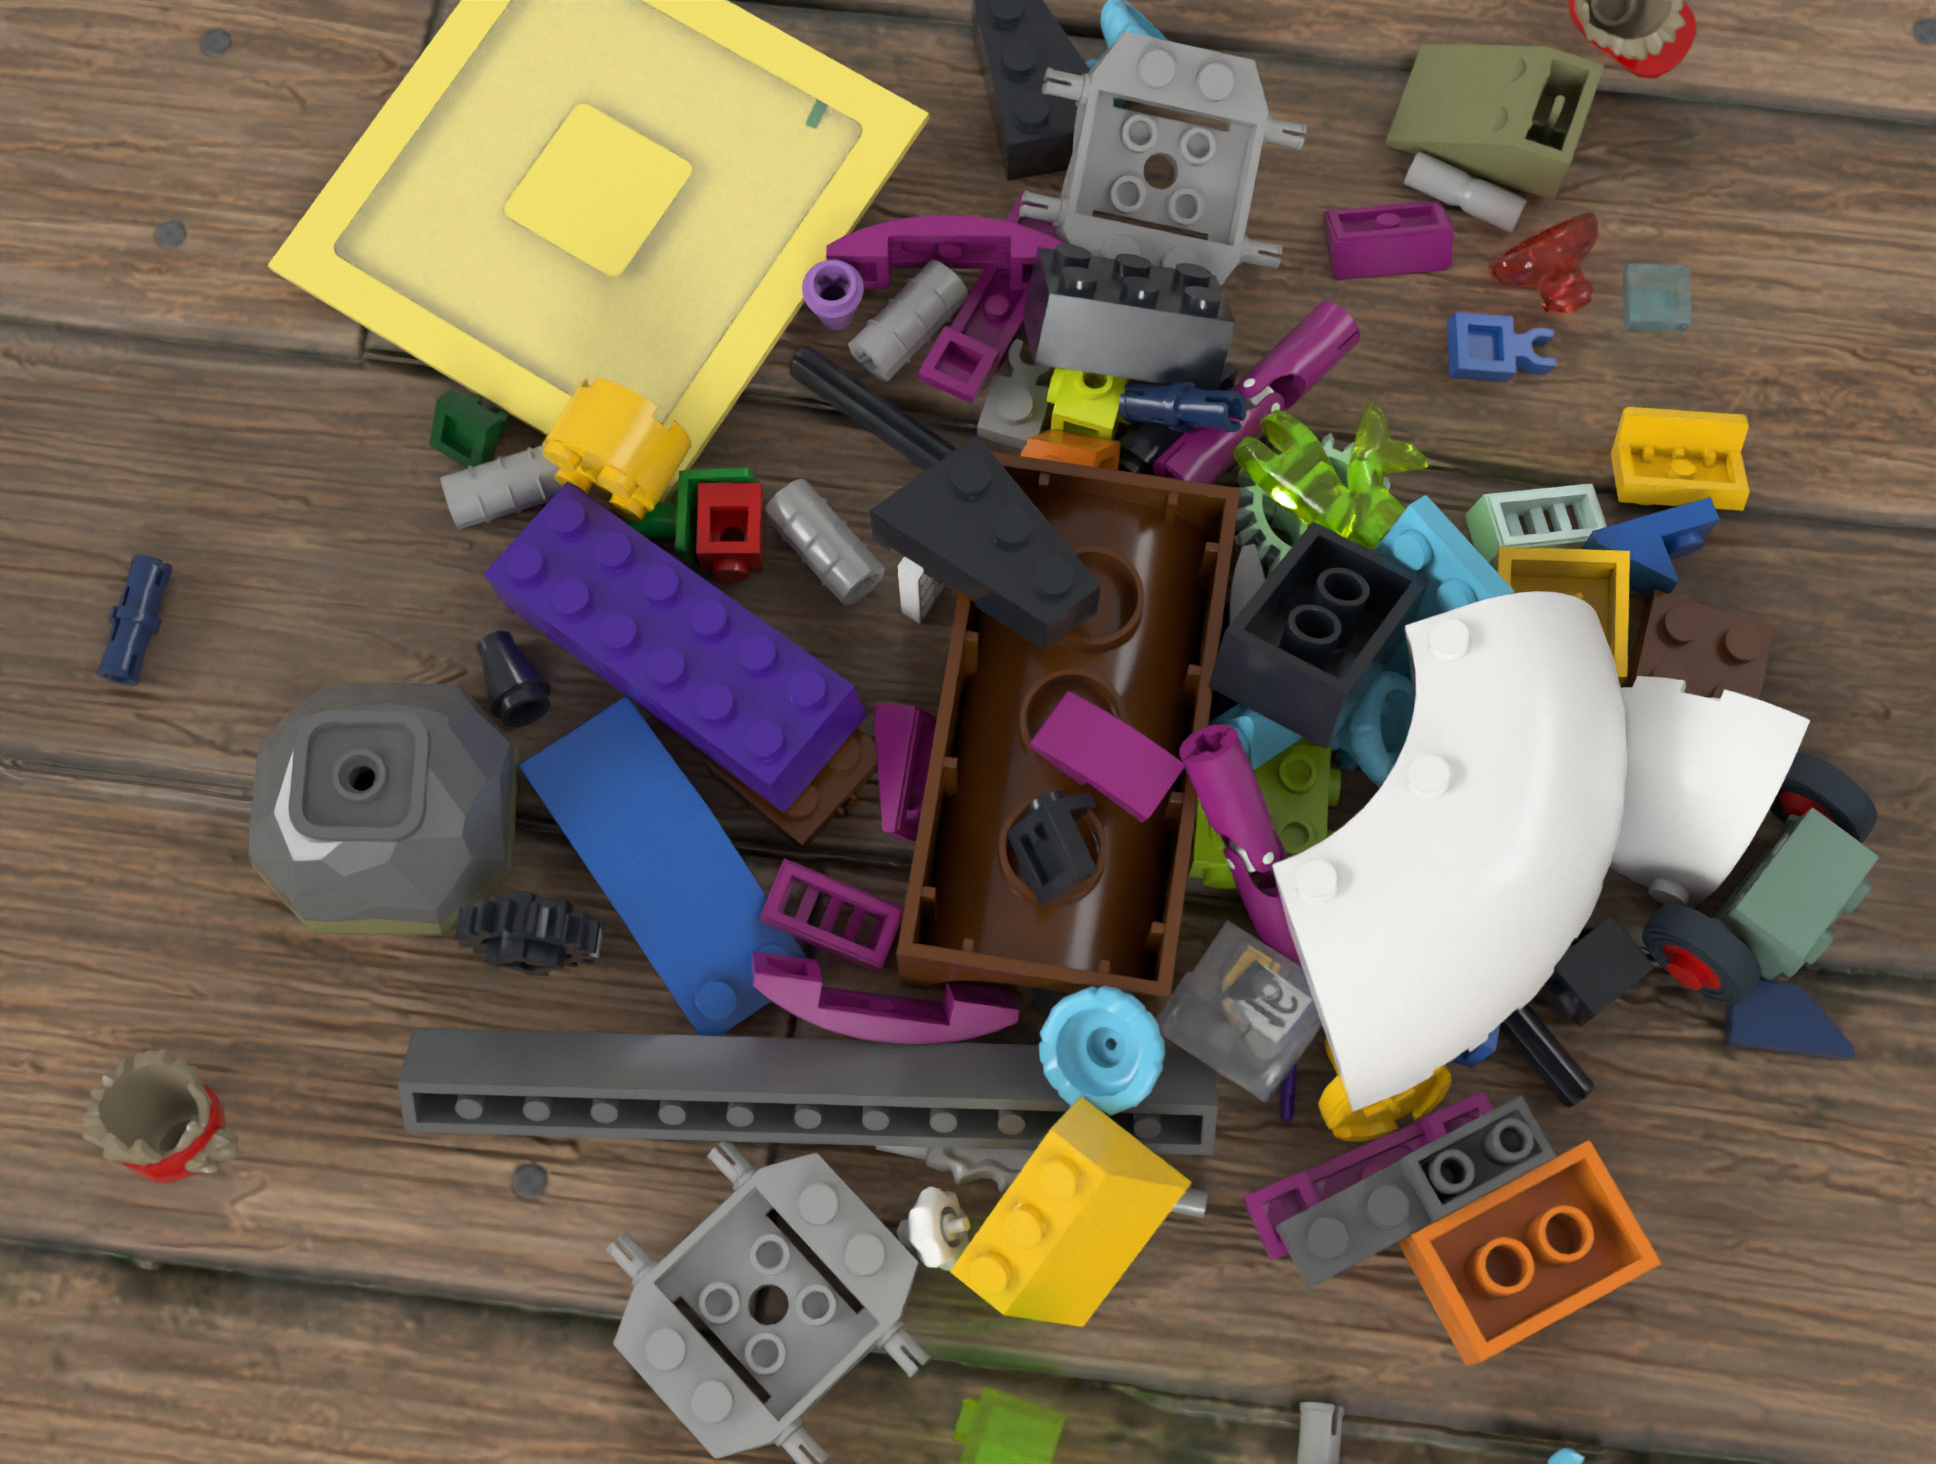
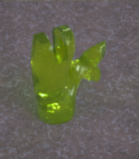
M1371 401L1366 404L1356 433L1354 453L1348 464V489L1337 476L1325 450L1313 432L1300 420L1285 411L1275 409L1260 421L1263 434L1275 448L1284 454L1282 457L1278 456L1259 440L1246 436L1232 453L1237 463L1270 498L1301 522L1310 526L1314 521L1371 551L1376 549L1406 510L1385 487L1383 483L1384 475L1426 468L1429 464L1426 457L1416 447L1403 441L1391 439L1385 414Z

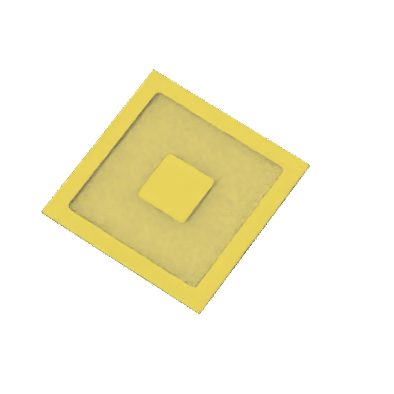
M461 0L270 261L268 267L291 283L475 394L481 395L485 400L507 411L513 417L545 436L549 434L577 386L585 378L590 387L596 378H602L618 383L640 394L659 407L653 417L666 429H669L675 420L686 431L691 440L689 451L657 503L668 502L678 488L679 471L691 469L805 302L802 294V284L808 271L816 264L827 260L826 248L828 244L852 233L930 119L929 113L727 0Z

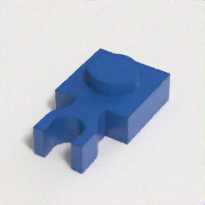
M1455 312L1446 321L1450 378L1507 382L1516 374V366L1525 373L1546 375L1556 366L1555 358L1539 357L1532 349V345L1545 346L1554 337L1553 329L1533 328L1525 334L1514 333L1513 316Z

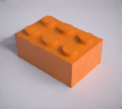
M1590 1139L1398 1242L1466 1366L1485 1361L1662 1264Z

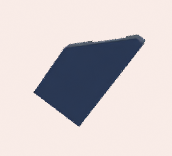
M1759 980L1745 1000L1738 1005H1727L1725 1045L1843 1061L1854 1058L1855 1047L1800 985Z

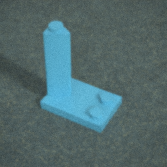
M1427 495L1407 507L1373 551L1430 580L1413 623L1475 602L1515 592ZM1405 639L1382 672H1398L1400 675H1405L1411 681L1407 640ZM1239 703L1208 723V727L1225 724L1238 732L1253 771L1303 738Z

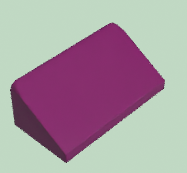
M1439 200L1327 210V212L1323 213L1330 266L1333 276L1337 280L1442 271L1449 269L1451 266L1454 230Z

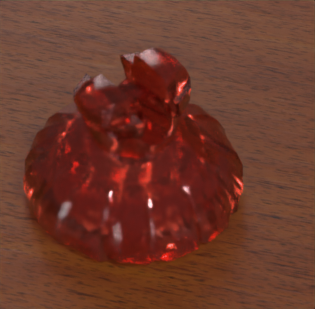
M1587 212L1552 225L1499 254L1489 263L1488 271L1491 277L1503 286L1537 288L1540 297L1543 299L1542 307L1545 313L1551 311L1554 315H1560L1564 312H1575L1591 302V293L1594 292L1591 282L1584 280L1583 272L1579 267L1596 244L1599 234L1598 221L1594 213Z

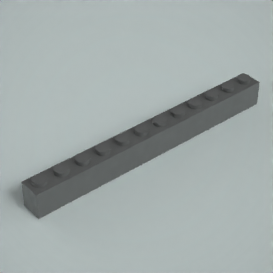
M414 1027L397 1082L405 1132L1036 1150L1050 1129L1072 1107L1058 1095V1090L1053 1089L1045 1077L1043 1064L1040 1062L1039 1045L949 1042L896 1044L871 1040ZM1165 1049V1056L1162 1061L1163 1070L1151 1093L1136 1107H1131L1112 1116L1107 1113L1104 1114L1155 1154L1213 1155L1218 1111L1213 1050Z

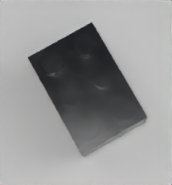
M1072 244L1056 245L1055 250L1037 247L1023 311V319L1034 364L1168 385L1176 381L1192 382L1196 385L1195 388L1216 391L1219 388L1236 324L1216 275H1212L1211 271L1202 266L1190 263L1177 264L1175 269L1155 266L1144 257L1126 253L1116 255L1115 259L1092 256L1091 252L1087 249Z
M1313 521L1226 629L1208 687L1327 749L1406 639L1405 626L1414 622L1430 580Z

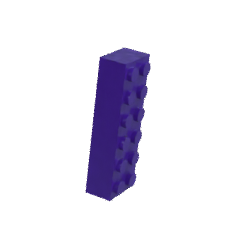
M566 482L484 573V576L505 607L783 813L789 809L866 717L854 685L569 482Z

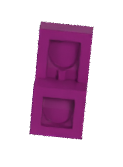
M1069 691L1064 694L1028 745L1029 748L1082 786L1088 782L1140 822L1149 819L1184 768L1183 762L1152 740L1103 709Z

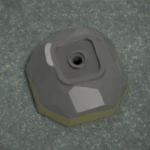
M330 683L290 710L260 743L249 829V858L252 868L313 934L443 936L457 924L459 909L464 907V903L479 904V899H484L512 874L519 780L518 765L520 764L521 750L459 685ZM364 773L375 774V781L370 788L363 791L355 790V782L360 775Z

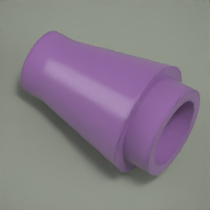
M826 260L816 264L808 271L802 284V294L807 306L819 317L823 326L830 330H842L851 324L854 312L863 296L864 288L860 274L853 266L840 260Z

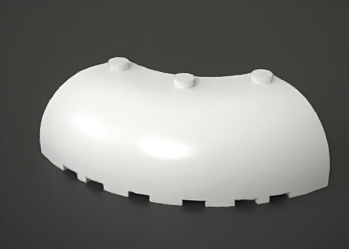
M1556 592L1508 594L1475 602L1406 625L1405 632L1415 705L1406 743L1396 765L1374 797L1345 826L1306 851L1272 865L1289 932L1352 1111L1410 1089L1434 1075L1433 1070L1450 1062L1467 1049L1471 1052L1488 1040V1034L1500 1025L1516 1008L1520 1011L1537 994L1553 974L1556 963L1565 954L1573 939H1577L1592 914L1602 890V882L1610 866L1613 852L1616 849L1623 820L1628 766L1626 720L1615 661L1598 615L1591 605L1575 596Z

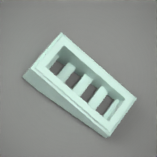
M1593 483L1484 494L1466 514V523L1474 548L1492 567L1499 547L1581 549L1592 531L1607 527ZM1572 505L1579 529H1572L1565 506ZM1547 510L1554 532L1549 531L1543 511ZM1523 515L1528 535H1524L1518 516Z

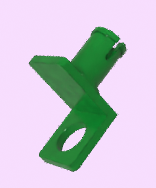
M744 467L679 471L678 496L674 502L657 503L653 511L647 512L640 523L627 519L621 520L649 540L676 539V552L691 570L701 569L696 554L698 483H759L751 469Z

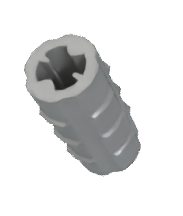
M936 260L929 261L913 278L907 279L906 286L894 298L888 299L887 305L873 319L867 320V325L848 343L851 355L866 372L878 381L888 382L905 364L910 363V359L924 344L931 342V337L945 323L951 322V317L965 303L968 297L966 286L944 264Z
M543 446L528 447L525 451L506 457L498 456L497 460L474 467L469 465L467 469L440 477L451 516L458 530L483 522L490 523L492 519L511 513L519 514L521 510L543 503L547 504L563 486L554 479L559 468L543 456Z
M800 478L792 481L778 491L766 505L764 517L782 536V542H787L801 557L802 564H807L821 580V585L827 586L844 606L858 602L862 597L870 593L883 578L885 567L867 548V543L860 541L847 526V521L841 520L827 504V499L821 498L805 479Z

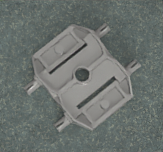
M1125 31L1116 39L1088 74L1084 73L1080 76L1053 70L1048 67L1044 77V81L1047 82L1043 84L1042 93L1076 100L1075 106H1078L1074 126L1073 153L1061 196L1055 198L1025 190L1021 203L1041 206L1043 208L1022 205L1020 206V217L1053 222V227L1060 241L1065 244L1083 247L1090 251L1092 256L1115 259L1118 254H1134L1148 259L1152 265L1173 269L1180 263L1196 264L1211 271L1212 275H1216L1220 286L1235 267L1243 264V262L1268 267L1272 270L1278 268L1281 258L1259 253L1273 256L1282 255V245L1249 239L1248 235H1245L1262 145L1269 142L1300 150L1305 138L1299 136L1306 134V124L1272 118L1271 114H1268L1269 110L1255 60ZM1114 98L1228 122L1226 131L1113 107ZM1151 155H1160L1171 164L1173 177L1171 183L1165 189H1156L1145 179L1144 165ZM1094 211L1206 236L1205 240L1093 217L1092 214Z
M721 1141L719 1146L735 1162V1165L732 1166L715 1147L708 1154L707 1158L733 1183L732 1189L735 1192L661 1262L658 1260L653 1261L630 1236L628 1231L617 1239L634 1257L633 1261L615 1242L607 1248L606 1252L632 1278L631 1284L634 1286L613 1345L715 1459L775 1443L778 1448L782 1446L797 1464H814L802 1451V1445L819 1464H823L830 1455L803 1428L802 1425L805 1423L802 1418L844 1375L876 1346L880 1350L884 1348L908 1374L909 1378L919 1368L901 1350L902 1347H905L922 1366L931 1358L903 1328L905 1324L901 1321L919 1263L816 1152L760 1168L758 1165L753 1166L731 1141ZM773 1209L779 1213L860 1301L864 1308L858 1314L767 1217ZM774 1286L783 1290L788 1297L789 1307L787 1314L780 1322L774 1325L759 1324L751 1314L750 1305L752 1298L761 1288ZM680 1297L687 1302L769 1393L771 1398L765 1404L761 1402L674 1305Z

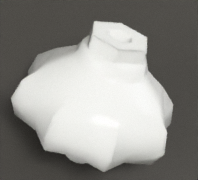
M930 1186L921 1192L915 1207L910 1211L908 1219L900 1222L897 1235L899 1242L908 1251H916L926 1267H939L950 1271L970 1243L967 1231L970 1229V1222L966 1213L960 1208L956 1193L951 1191L943 1192Z

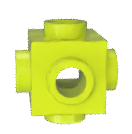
M1055 368L1047 394V402L1055 404L1052 412L1051 429L1114 440L1119 422L1127 425L1131 423L1126 422L1122 418L1119 408L1121 393L1137 395V393H1127L1124 389L1125 385L1131 382V379Z

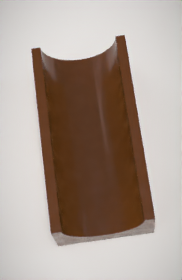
M991 452L1099 582L1101 590L1098 611L1093 617L1044 651L975 607V601L961 592L958 593L897 949L900 983L902 987L927 990L930 985L939 982L988 981L1032 986L1068 994L1077 993L1091 986L1096 988L1109 986L1118 988L1123 993L1133 995L1145 1006L1146 1011L1153 1015L1157 1023L1160 1024L1171 994L1198 799L1188 773L1184 767L1149 819L1140 822L1088 782L1082 786L1029 748L1028 745L1064 694L1069 691L1126 723L1182 762L1180 747L1191 734L1208 727L1213 691L1208 685L1218 655L1240 488ZM1057 790L1063 791L1065 797L1091 792L1096 806L1078 819L1075 824L1098 872L1060 901L1040 906L1006 832L1028 816L1026 806L1042 795Z

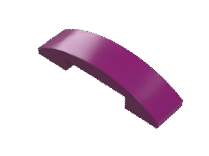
M1023 189L1005 221L1038 230L1058 239L1053 222L1020 217L1019 212L1022 205L1043 208L1041 206L1021 203L1025 191ZM983 269L951 327L944 326L918 371V380L971 404L979 398L991 382L994 374L997 373L1005 361L1010 346L1018 339L1025 326L1023 311L1028 290H1010V269Z
M927 215L883 222L843 236L827 245L826 259L844 261L853 266L862 278L864 289H890V268H923L929 261L936 260L949 269H1010V290H1028L1037 247L1055 250L1056 245L1065 243L1038 230L998 219L965 215Z
M753 951L751 971L753 986L788 1012L817 1026L851 1037L896 1044L946 1043L989 1034L1013 1025L1018 1021L1020 1010L1010 987L970 981H946L941 1003L822 986L823 982L818 960Z
M1485 1091L1478 1092L1424 1116L1415 1123L1311 1169L1302 1170L1242 1197L1270 1261L1289 1254L1275 1228L1278 1224L1494 1110Z

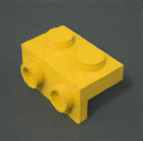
M1626 407L1622 412L1611 451L1618 501L1640 505L1681 506L1711 497L1715 509L1743 511L1750 493L1741 455V449L1749 429L1747 417L1742 414Z

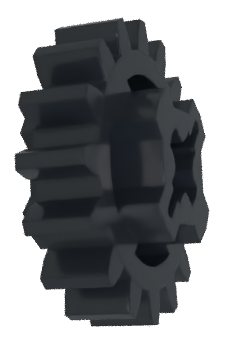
M510 891L509 897H495V902L479 899V904L464 903V907L459 909L455 940L459 941V946L474 948L473 953L486 954L485 962L492 967L516 970L532 976H548L549 971L552 970L564 971V966L578 967V963L592 965L594 960H599L604 928L600 927L601 923L599 921L587 920V914L573 913L574 906L566 900H554L528 891Z

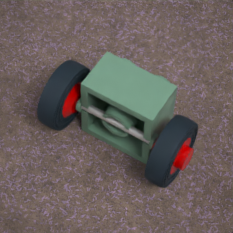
M1796 753L1788 773L1769 808L1779 820L1787 825V828L1771 840L1714 917L1710 918L1683 905L1669 903L1656 911L1642 932V941L1646 949L1667 972L1685 986L1713 1001L1726 1005H1738L1749 996L1759 980L1770 981L1781 973L1791 978L1805 962L1810 965L1813 964L1836 936V933L1828 927L1835 922L1843 911L1850 914L1874 885L1865 876L1879 859V856L1862 844L1873 830L1878 819L1874 803L1867 793L1845 773L1833 765L1806 753Z

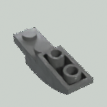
M1521 1095L1408 1154L1396 1163L1283 1221L1275 1228L1307 1288L1310 1289L1557 1156Z

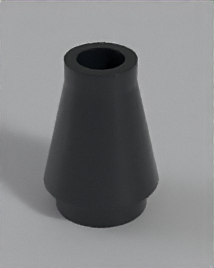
M496 631L483 637L478 642L476 650L482 662L491 713L495 717L501 718L504 725L513 728L529 725L542 718L551 706L548 698L551 691L549 684L516 645L510 632Z

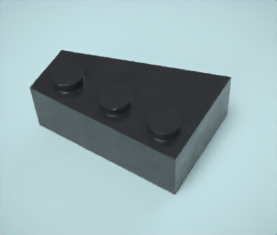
M972 0V33L1007 181L1068 170L1073 153L1074 126L1078 106H1075L1076 100L1043 94V84L1047 82L1044 81V77L1048 67L1053 70L1080 76L1084 73L1088 74L1090 71L1089 67L1043 0Z
M978 436L969 440L869 511L872 540L888 551L892 548L922 567L924 574L940 584L942 582L947 583L975 601V607L1044 651L1097 614L1101 590L1099 582Z

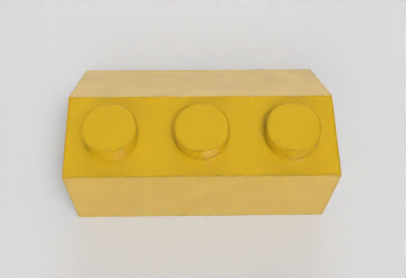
M1081 1096L1047 1133L950 1272L1005 1316L1083 1327L1192 1182Z

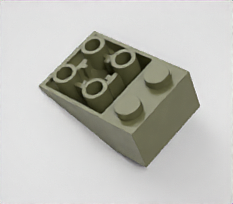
M1422 44L1385 145L1413 155H1417L1421 151L1465 172L1554 201L1572 161L1605 65L1548 46Z

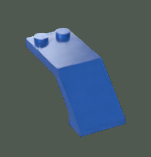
M627 696L518 765L698 1035L721 1036L771 1002L769 998L753 986L751 971L753 951L807 958L793 936L758 921L767 901V896L709 807Z

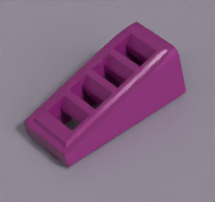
M875 704L874 728L883 832L910 844H916L937 717L917 706Z
M784 858L758 921L844 961L877 974L884 965L904 914V907ZM796 881L807 886L795 918L783 914V910ZM822 893L830 897V900L817 928L807 924L818 894ZM843 903L853 908V911L841 938L832 934L831 931ZM865 915H868L877 920L866 947H863L854 942Z

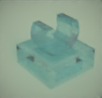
M1628 263L1622 274L1624 330L1686 331L1692 321L1689 265Z

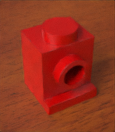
M698 483L696 554L701 571H712V578L717 581L727 583L743 582L749 579V571H764V509L766 504L761 483ZM731 535H738L744 539V541L724 542Z

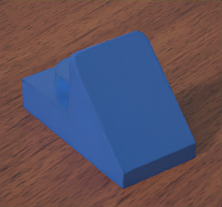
M1711 497L1594 530L1581 549L1630 551L1629 588L1646 597L1655 589L1670 594L1678 584V578L1670 559L1681 558L1701 549L1705 544L1704 539L1720 519Z

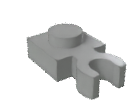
M1016 339L1010 346L1008 353V370L1011 378L994 374L978 422L977 436L1023 450L1027 444V438L1042 433L1050 403L1047 402L1049 388L1039 385L1045 383L1050 378L1054 367L1024 364L1021 361L1023 341Z

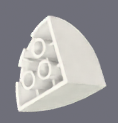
M1637 676L1633 687L1620 688L1625 709L1628 766L1623 820L1616 849L1613 852L1609 867L1632 881L1649 888L1648 894L1656 901L1664 905L1673 903L1693 909L1723 883L1745 852L1788 773L1810 720L1783 708L1724 689L1721 699L1706 698L1683 693L1686 688L1684 680Z

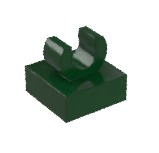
M451 388L437 398L429 445L466 468L469 465L474 467L493 461L497 442L505 433L508 412L502 409L494 414L481 406L483 398L481 395L476 393L465 396Z

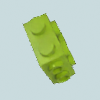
M1304 737L1254 770L1268 806L1273 828L1278 833L1288 858L1319 844L1336 832V830H1327L1328 806H1338L1341 771L1339 768H1330L1331 747L1325 749L1321 746H1315V743ZM1197 799L1188 877L1203 878V884L1211 888L1237 889L1223 853L1225 848L1220 834L1210 827L1200 801Z

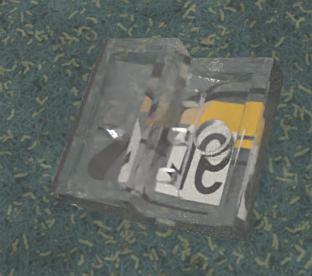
M1228 920L1192 973L1187 971L1171 995L1166 1009H1162L1155 1019L1159 1024L1160 1035L1265 1104L1322 1027V1022L1303 968Z

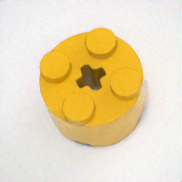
M585 378L581 380L542 444V454L559 468L554 479L561 486L569 482L585 495H588L591 491L608 500L610 508L620 516L632 522L640 523L647 512L653 511L689 451L691 440L686 431L675 420L669 429H666L653 417L659 407L640 394L618 383L602 378H596L590 387Z

